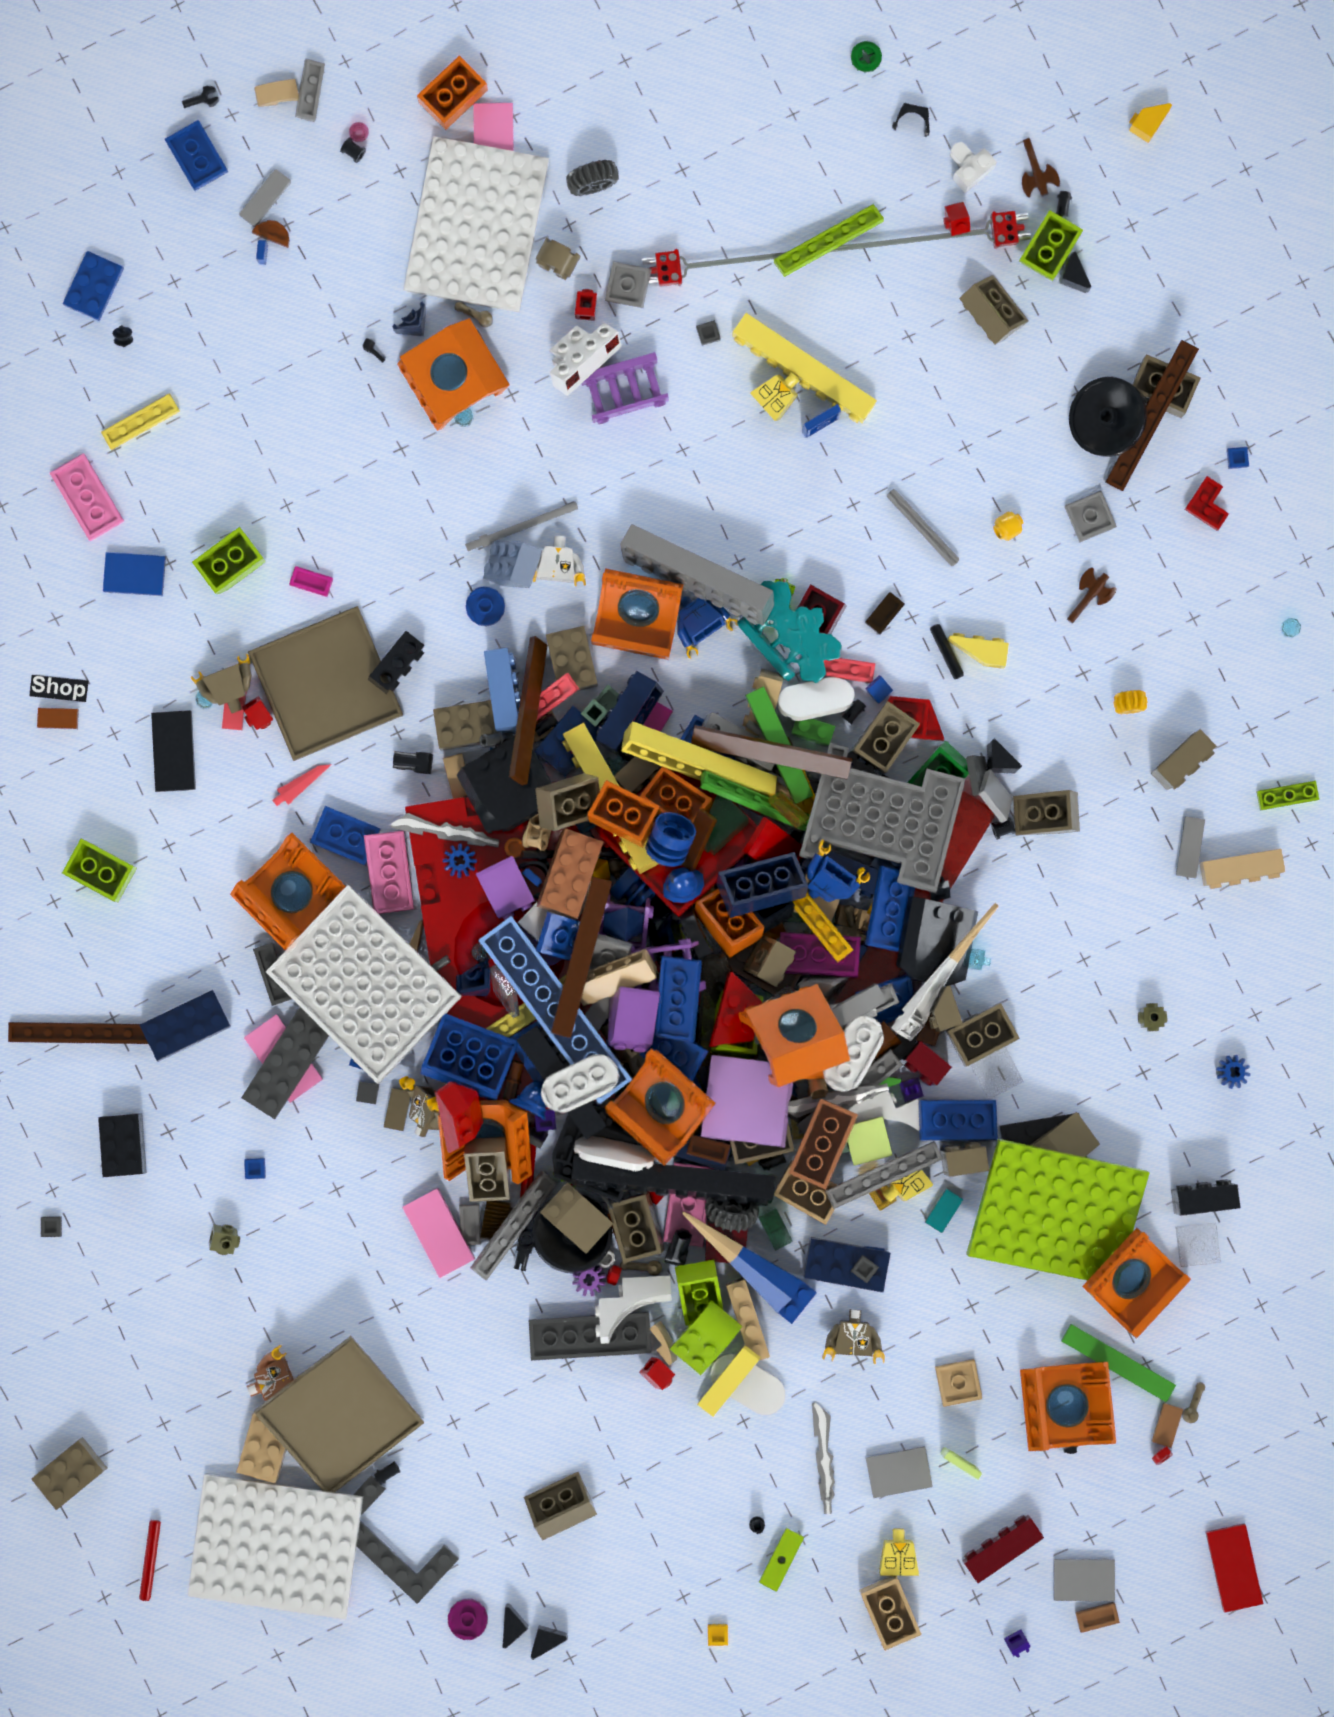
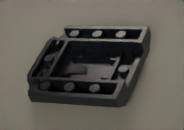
M515 736L463 766L457 774L463 789L488 833L499 830L503 832L511 831L537 815L538 807L535 788L552 783L534 749H532L528 783L520 785L509 777Z
M909 896L896 966L905 971L910 979L926 982L976 925L978 911ZM973 941L958 962L945 986L966 980Z
M594 1105L597 1111L602 1110L607 1117L605 1121L607 1126L593 1136L642 1146L605 1112V1109ZM569 1115L566 1117L552 1153L554 1177L568 1183L571 1181L574 1155L579 1156L578 1153L574 1152L575 1141L578 1138L584 1137ZM590 1185L584 1188L619 1203L624 1192H619L615 1188L609 1187L606 1190H599L595 1186Z

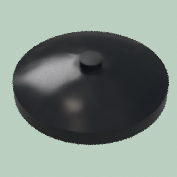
M1101 377L1087 383L1074 397L1069 411V427L1077 444L1085 451L1101 457L1117 456L1132 448L1142 436L1147 421L1146 404L1139 390L1131 383L1117 377Z
M583 1195L590 1203H592L602 1214H604L609 1219L606 1211L598 1202H596L588 1196ZM551 1198L539 1209L532 1225V1241L539 1257L551 1268L564 1273L576 1274L594 1268L604 1259L609 1251L612 1242V1226L586 1254L540 1213L552 1200Z

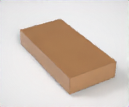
M1166 1403L1162 1404L1152 1442L1172 1448L1182 1416V1408Z
M1114 1602L1075 1612L1081 1633L1120 1623Z

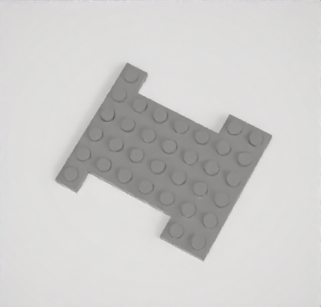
M830 743L827 753L847 757L849 748ZM850 768L848 779L821 774L799 856L812 860L815 853L818 854L819 842L824 839L826 844L831 843V845L901 863L897 883L936 893L965 779L926 769L923 784L920 787Z

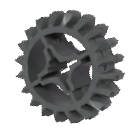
M612 160L592 161L591 163L579 166L566 176L568 190L574 196H587L606 190L619 180L618 168Z
M708 1198L705 1203L706 1218L710 1220V1223H715V1227H722V1230L728 1229L730 1232L736 1230L739 1233L741 1229L746 1231L747 1228H752L753 1224L756 1223L759 1215V1206L756 1205V1202L738 1204L736 1200L718 1202L716 1198Z

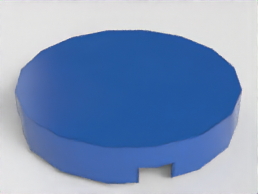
M484 586L476 588L469 594L465 608L472 622L479 626L487 627L500 621L504 615L505 603L499 591Z

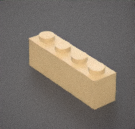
M1282 849L1199 863L1203 886H1209L1210 889L1222 887L1221 883L1229 882V886L1241 884V880L1248 879L1249 883L1261 881L1260 877L1268 876V879L1279 878L1280 873L1286 872Z
M647 949L589 970L581 999L582 1005L594 1004L603 998L612 997L620 987L634 988L637 985L649 983L656 979L657 966Z
M743 1278L727 1283L726 1287L737 1322L742 1326L740 1331L745 1346L760 1356V1360L769 1358L770 1355L746 1280Z

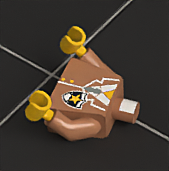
M282 1345L277 1346L271 1352L264 1355L257 1365V1372L254 1374L256 1382L247 1385V1390L251 1397L261 1393L266 1401L294 1380L285 1359L287 1353L282 1354L279 1351Z

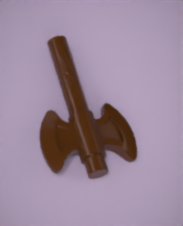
M1027 138L1023 140V144L1033 170V176H1029L1027 172H1024L1022 188L1028 198L1031 197L1032 191L1035 188H1038L1041 196H1046L1049 194L1047 184L1050 183L1059 187L1060 178L1057 171L1049 164H1046V170L1042 172L1031 139Z
M1091 567L1084 572L1079 582V590L1084 588L1089 590L1068 616L1067 620L1073 624L1090 601L1096 596L1098 597L1097 605H1103L1113 598L1117 588L1104 587L1109 579L1107 574L1103 573L1096 580L1094 568Z

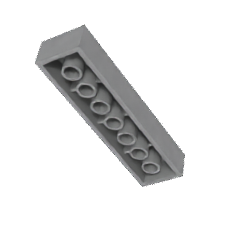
M631 524L620 543L622 556L627 564L641 567L645 573H653L659 576L661 580L684 584L683 591L689 590L700 599L706 598L719 608L723 606L736 616H744L752 624L763 626L774 607L773 590Z

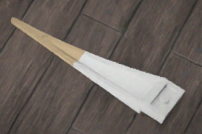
M997 903L992 905L902 1008L904 1014L897 1017L894 1025L891 1027L896 1033L912 1041L925 1026L950 975L972 941L998 909L999 905Z

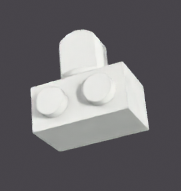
M957 142L953 145L950 152V157L959 166V169L954 173L953 181L965 194L992 172L997 164V161L985 147L975 155L965 143Z

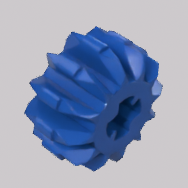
M458 844V851L452 845V854L445 851V854L450 858L443 859L444 863H450L444 869L447 871L453 868L450 872L451 876H454L456 871H458V878H462V871L468 877V868L475 871V868L470 864L477 863L476 859H470L476 853L473 851L467 854L470 850L469 846H466L464 851H462V844ZM461 856H464L465 864L456 866V857L461 858Z
M1234 1055L1233 1059L1230 1056H1226V1062L1223 1060L1219 1061L1223 1067H1216V1071H1221L1222 1073L1216 1076L1217 1079L1224 1078L1221 1084L1224 1086L1228 1083V1088L1233 1089L1234 1084L1237 1088H1241L1240 1081L1244 1084L1248 1082L1244 1076H1251V1073L1245 1072L1246 1069L1250 1068V1065L1243 1066L1245 1059L1242 1058L1238 1061V1055ZM1230 1068H1236L1235 1072L1237 1075H1230L1232 1073Z

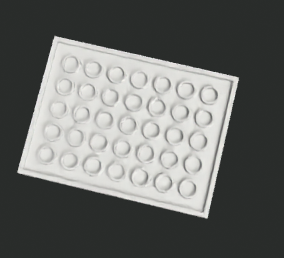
M433 136L403 290L520 313L549 158Z
M347 885L266 971L377 1084L382 1082L438 1023L442 1016L462 997L350 885Z
M205 1474L203 1477L187 1597L346 1620L363 1496Z

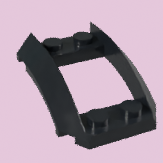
M656 897L650 901V906H654L653 918L648 920L647 929L651 947L661 946L655 924L673 912L659 897ZM692 905L679 918L687 938H691V942L698 941L699 945L690 948L692 959L702 960L714 951L712 948L710 949L705 940L706 936L698 922ZM682 949L673 953L672 957L683 958ZM663 951L654 953L660 968L661 958L664 956Z

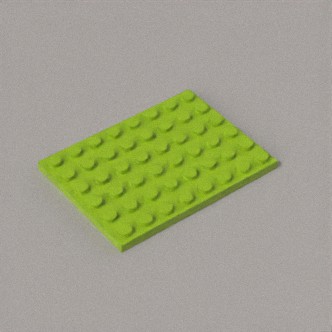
M998 1139L966 1255L968 1257L1088 1281L1133 1232L1150 1172ZM1123 1265L1115 1275L1114 1286H1118Z

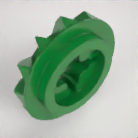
M870 41L858 43L851 52L852 65H854L857 71L860 70L864 73L873 72L880 66L882 61L880 48ZM863 52L866 53V55H872L869 59V63L866 60H861L863 58Z

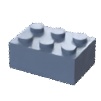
M495 541L490 548V557L484 567L483 579L504 587L530 588L542 550L524 542Z

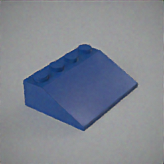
M445 1014L441 1018L422 1064L420 1074L445 1084L454 1082L476 1090L479 1097L490 1101L497 1100L519 1043L514 1039Z

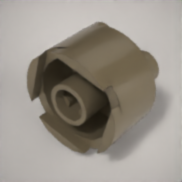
M546 237L535 259L537 260L536 264L540 268L548 272L552 269L557 277L566 281L567 277H571L581 256L578 253H571L570 248L553 239L550 241Z

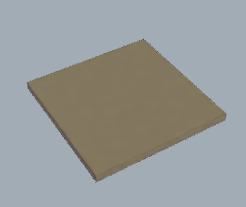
M358 606L248 651L293 761L404 716L395 693L390 690L385 694L368 680L369 675L381 660ZM387 675L380 676L383 683L390 682Z
M352 1336L345 1339L254 1410L255 1415L322 1491L329 1492L338 1491L424 1424V1420Z

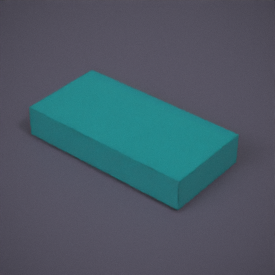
M945 1189L925 1223L943 1233L963 1199Z

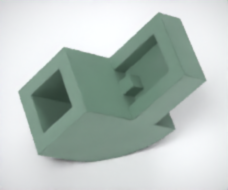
M608 684L581 712V715L595 727H598L606 719L611 708L614 709L619 693Z

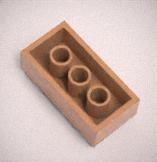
M566 828L563 829L536 907L567 918L577 919L603 841Z
M820 1098L788 1173L826 1190L858 1114Z

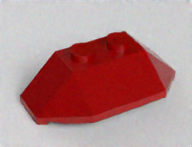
M449 1082L435 1091L446 1147L449 1153L474 1139L484 1122L478 1092L454 1082Z

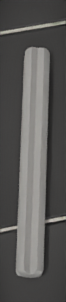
M895 489L891 490L887 494V498L950 566L957 564L960 560L959 557Z

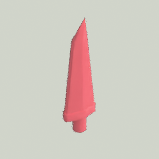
M332 764L319 765L283 787L278 788L277 791L280 795L272 801L276 806L284 801L289 805Z

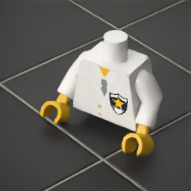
M554 536L553 546L544 547L533 582L536 581L537 577L538 580L574 583V586H577L576 583L578 581H582L584 586L586 585L584 565L579 555L573 553L572 548H565L566 537Z

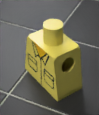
M794 373L789 374L785 379L781 375H775L750 392V394L774 421H778L797 398L798 394L794 391L793 387L800 380Z
M921 1169L890 1183V1187L882 1194L889 1202L897 1196L902 1201H906L932 1187L933 1183Z
M893 1528V1540H884L879 1566L880 1576H919L914 1543L912 1540H905V1529Z

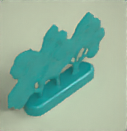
M763 581L760 585L773 590L774 607L763 626L752 624L743 616L737 622L739 628L785 680L790 681L795 676V670L790 665L791 662L798 663L800 667V677L802 680H813L814 683H818L826 675L824 660L832 661L840 658L841 642L832 634L819 633V627L824 622L822 608L809 610L807 607H798L793 611L790 609L791 592L788 583L782 581ZM769 620L774 621L773 624H768ZM765 626L774 627L778 632V638L773 643L762 633ZM778 644H782L790 649L787 659L775 648ZM799 654L802 655L800 659L795 658Z

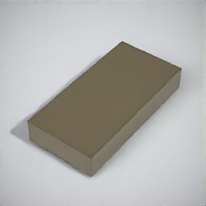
M392 1088L384 1128L404 1131L411 1099L407 1091Z

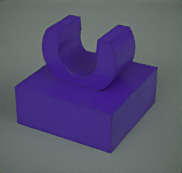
M918 1077L899 1083L904 1102L924 1097Z
M546 1110V1121L534 1114L536 1132L557 1129L554 1110Z
M1021 1629L1004 1638L1013 1657L1019 1658V1653L1025 1650L1027 1653L1029 1652L1031 1646Z

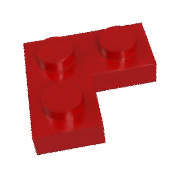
M1206 476L1184 510L1218 531L1229 515L1228 512L1213 503L1224 486Z

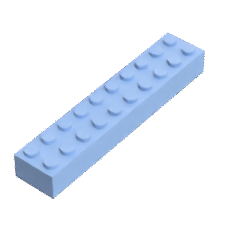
M512 916L478 940L570 1065L595 1054L606 1055L616 1063L619 1071L618 1082L609 1093L596 1098L599 1104L632 1080L580 1008L571 1039L551 1034L563 985L539 952L536 951V948Z

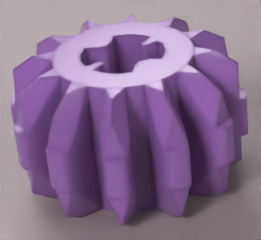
M599 1267L596 1271L592 1268L581 1274H573V1277L579 1278V1280L572 1281L573 1285L580 1284L576 1291L579 1292L583 1288V1296H586L587 1290H590V1295L594 1296L593 1289L595 1288L600 1293L602 1290L598 1284L601 1286L606 1284L604 1281L599 1280L606 1277V1274H598L602 1271V1267ZM587 1274H591V1277L594 1276L595 1279L592 1280V1284L584 1282L583 1279L586 1278Z

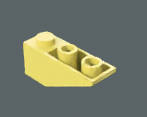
M953 633V636L950 635L948 637V642L981 665L1001 669L1006 667L1009 643L1004 642V639L992 638V641L984 640L985 637L974 635L973 638H966L965 634Z

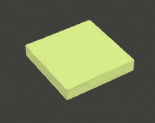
M882 1116L854 1124L847 1141L854 1166L893 1156Z
M943 1447L940 1453L944 1459L979 1480L982 1472L977 1466L947 1447Z

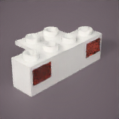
M605 322L592 334L576 325L549 350L556 356L552 360L555 367L550 371L553 387L566 396L572 393L622 347L619 332Z

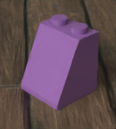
M513 856L476 873L498 919L503 918L505 921L509 917L515 916V911L521 909L523 912L533 907L532 903L535 900Z
M620 987L609 1000L608 1046H612L617 1050L633 1049L635 1052H645L650 1048L653 1043L660 992Z

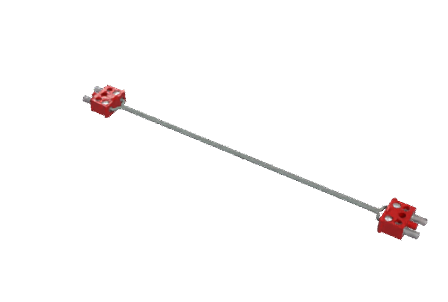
M993 211L984 229L971 230V232L951 236L950 233L841 245L831 252L983 234L987 235L988 240L993 242V247L997 249L1002 246L1017 245L1019 241L1031 239L1030 233L1018 234V231L1024 230V223L1017 224L1016 222L1028 220L1029 217L1026 216L1029 215L1028 213L1016 214L1015 211L1000 213ZM989 223H991L992 238L988 232H985L989 228ZM1007 237H1012V241L1008 240ZM675 249L674 251L655 253V257L642 258V261H645L642 264H656V267H649L652 269L651 274L657 273L656 277H650L649 284L658 283L659 287L681 286L682 278L686 277L688 269L770 260L786 252L687 263L683 256H679V250ZM665 257L666 261H661L660 258ZM680 259L688 266L684 270V275L681 274ZM666 267L667 271H662L661 268ZM668 277V281H664L662 278Z

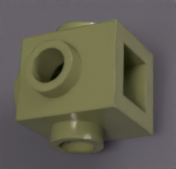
M1147 1003L1146 1008H1140V1012H1138V1024H1141V1028H1147V1032L1159 1031V1027H1165L1164 1023H1167L1168 1020L1167 1011H1164V1007H1158V1003ZM1153 1013L1156 1014V1021L1151 1020Z
M213 1224L208 1242L209 1250L216 1251L220 1255H233L235 1248H238L240 1244V1236H238L237 1229L228 1224L223 1226Z

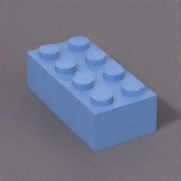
M508 648L484 651L496 732H512L515 734L521 700L519 691L516 692V689L519 688L516 672H513V669H516L515 657L513 653H509Z

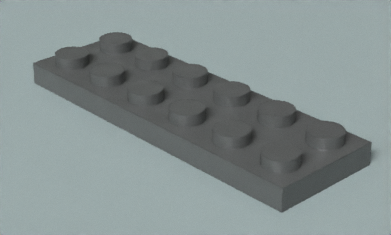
M299 1007L241 1097L275 1120L329 1037L301 1007Z
M649 1312L628 1314L614 1330L610 1342L601 1344L600 1337H596V1325H600V1319L596 1318L595 1315L529 1319L531 1361L652 1353Z

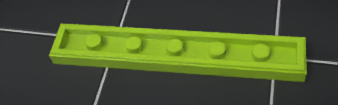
M872 204L775 258L774 264L783 277H786L883 223L884 217L876 206Z

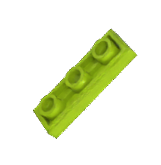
M1316 780L1256 791L1260 811L1320 800ZM1286 792L1291 794L1290 799L1286 797Z
M787 1527L785 1528L759 1580L760 1584L775 1592L778 1591L804 1536ZM783 1556L785 1560L784 1562H779L778 1558Z

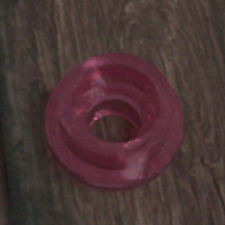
M356 122L351 125L349 135L355 142H363L368 138L369 130L364 123ZM362 130L363 133L362 135L358 136L356 135V131Z

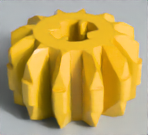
M1127 690L1115 694L1113 703L1116 713L1134 714L1145 711L1148 701L1144 691Z

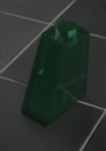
M716 795L709 812L717 821L704 848L706 853L711 852L713 855L718 853L749 824L748 817L731 800Z
M775 1206L758 1215V1219L775 1251L793 1242Z

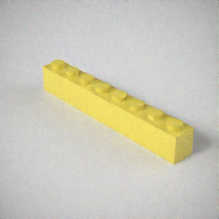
M748 313L744 314L733 330L732 337H734L733 340L740 346L746 345L750 348L752 354L757 357H764L767 359L766 362L773 368L779 367L782 369V373L786 377L794 373L800 380L799 385L806 390H813L819 399L831 402L832 407L838 404L841 412L843 410L849 414L848 418L853 422L863 424L876 405V399Z
M633 721L624 732L621 750L623 752L700 781L702 772L706 770L767 797L773 798L775 795L777 776Z
M584 723L563 733L564 741H562V744L567 752H572L574 757L571 760L576 769L581 768L584 774L597 776L600 790L606 780L619 786ZM619 836L621 840L619 845L623 853L628 852L631 858L628 861L633 870L637 869L639 874L659 864L647 854L645 849L646 843L642 848Z

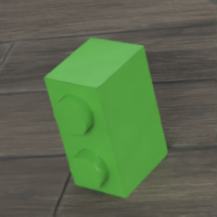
M815 719L795 721L791 735L829 747L836 726Z

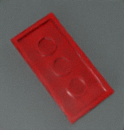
M763 817L743 849V852L757 862L795 852L799 864L804 858L799 856L802 844L765 817Z
M1243 1523L1205 1532L1223 1612L1226 1613L1263 1605L1246 1524Z

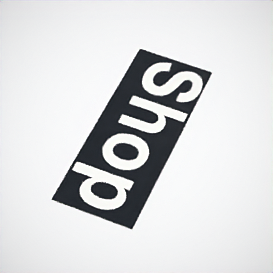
M31 675L29 696L86 702L89 681Z

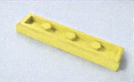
M169 393L103 430L101 434L109 448L113 450L179 413L180 410Z
M744 1345L697 1405L714 1417L761 1357Z

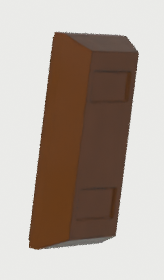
M692 1135L686 1154L726 1164L731 1145Z

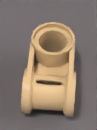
M538 814L529 819L522 843L525 848L535 847L544 851L548 846L551 830L540 827Z
M807 1079L808 1097L812 1096V1100L826 1097L829 1091L825 1079Z

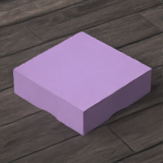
M712 1055L706 1095L716 1104L703 1120L701 1136L711 1139L743 1141L785 1148L788 1127V1105L792 1096L793 1082L779 1088L769 1083L768 1075L772 1074L769 1062Z

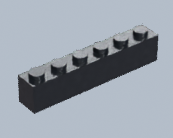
M536 1025L516 1041L543 1079L546 1080L551 1074L570 1066L567 1060H561L559 1057L561 1052L554 1043L551 1045L547 1040L549 1035L544 1028H539ZM595 1100L567 1112L586 1140L607 1126L605 1122L607 1117L602 1110L597 1111L594 1106Z

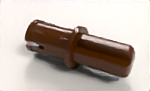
M512 1060L509 1075L505 1079L507 1083L503 1094L504 1100L515 1099L518 1085L521 1084L520 1077L524 1063Z

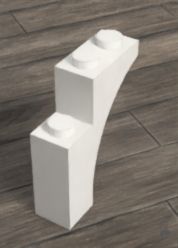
M886 1091L877 1094L873 1099H865L861 1103H856L848 1109L858 1114L855 1123L882 1116L883 1120L899 1121L919 1132L918 1099L895 1107L894 1104L897 1101L893 1092L889 1093Z
M670 1276L622 1278V1285H618V1298H599V1305H595V1316L600 1319V1325H596V1337H600L601 1344L610 1342L611 1336L618 1324L634 1310L656 1302L672 1301Z

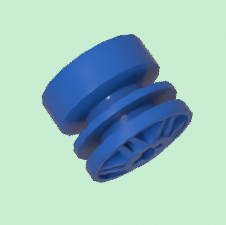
M669 812L660 814L656 818L652 832L646 842L645 849L651 859L665 866L675 867L681 865L685 861L689 848L695 838V826L682 815Z
M631 868L617 880L609 893L617 901L626 896L628 899L624 905L629 906L633 903L634 906L646 907V899L651 898L652 900L656 895Z

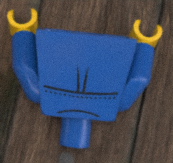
M686 596L680 601L683 609L678 612L680 619L677 621V634L683 646L687 648L686 654L690 659L689 651L692 649L696 651L698 656V650L692 647V644L696 646L725 625L724 621H726V628L729 631H733L729 625L731 621L738 626V620L731 619L730 614L723 606L719 608L712 604L710 600L705 601L704 599L697 598L692 601L689 596Z
M823 839L819 842L818 854L815 853L808 865L809 895L814 899L820 896L827 902H832L836 899H848L861 886V882L869 881L870 874L868 872L865 876H861L865 872L864 867H861L857 870V878L828 856L824 858L823 855L831 850V843L828 848L824 849L821 847L824 843Z

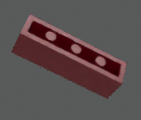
M1029 1515L1018 1517L1014 1521L1015 1524L1013 1526L1002 1528L997 1533V1537L994 1539L988 1538L981 1543V1548L976 1551L973 1549L964 1555L965 1559L962 1561L977 1584L1044 1539V1536Z

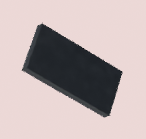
M192 711L151 713L155 792L196 790Z

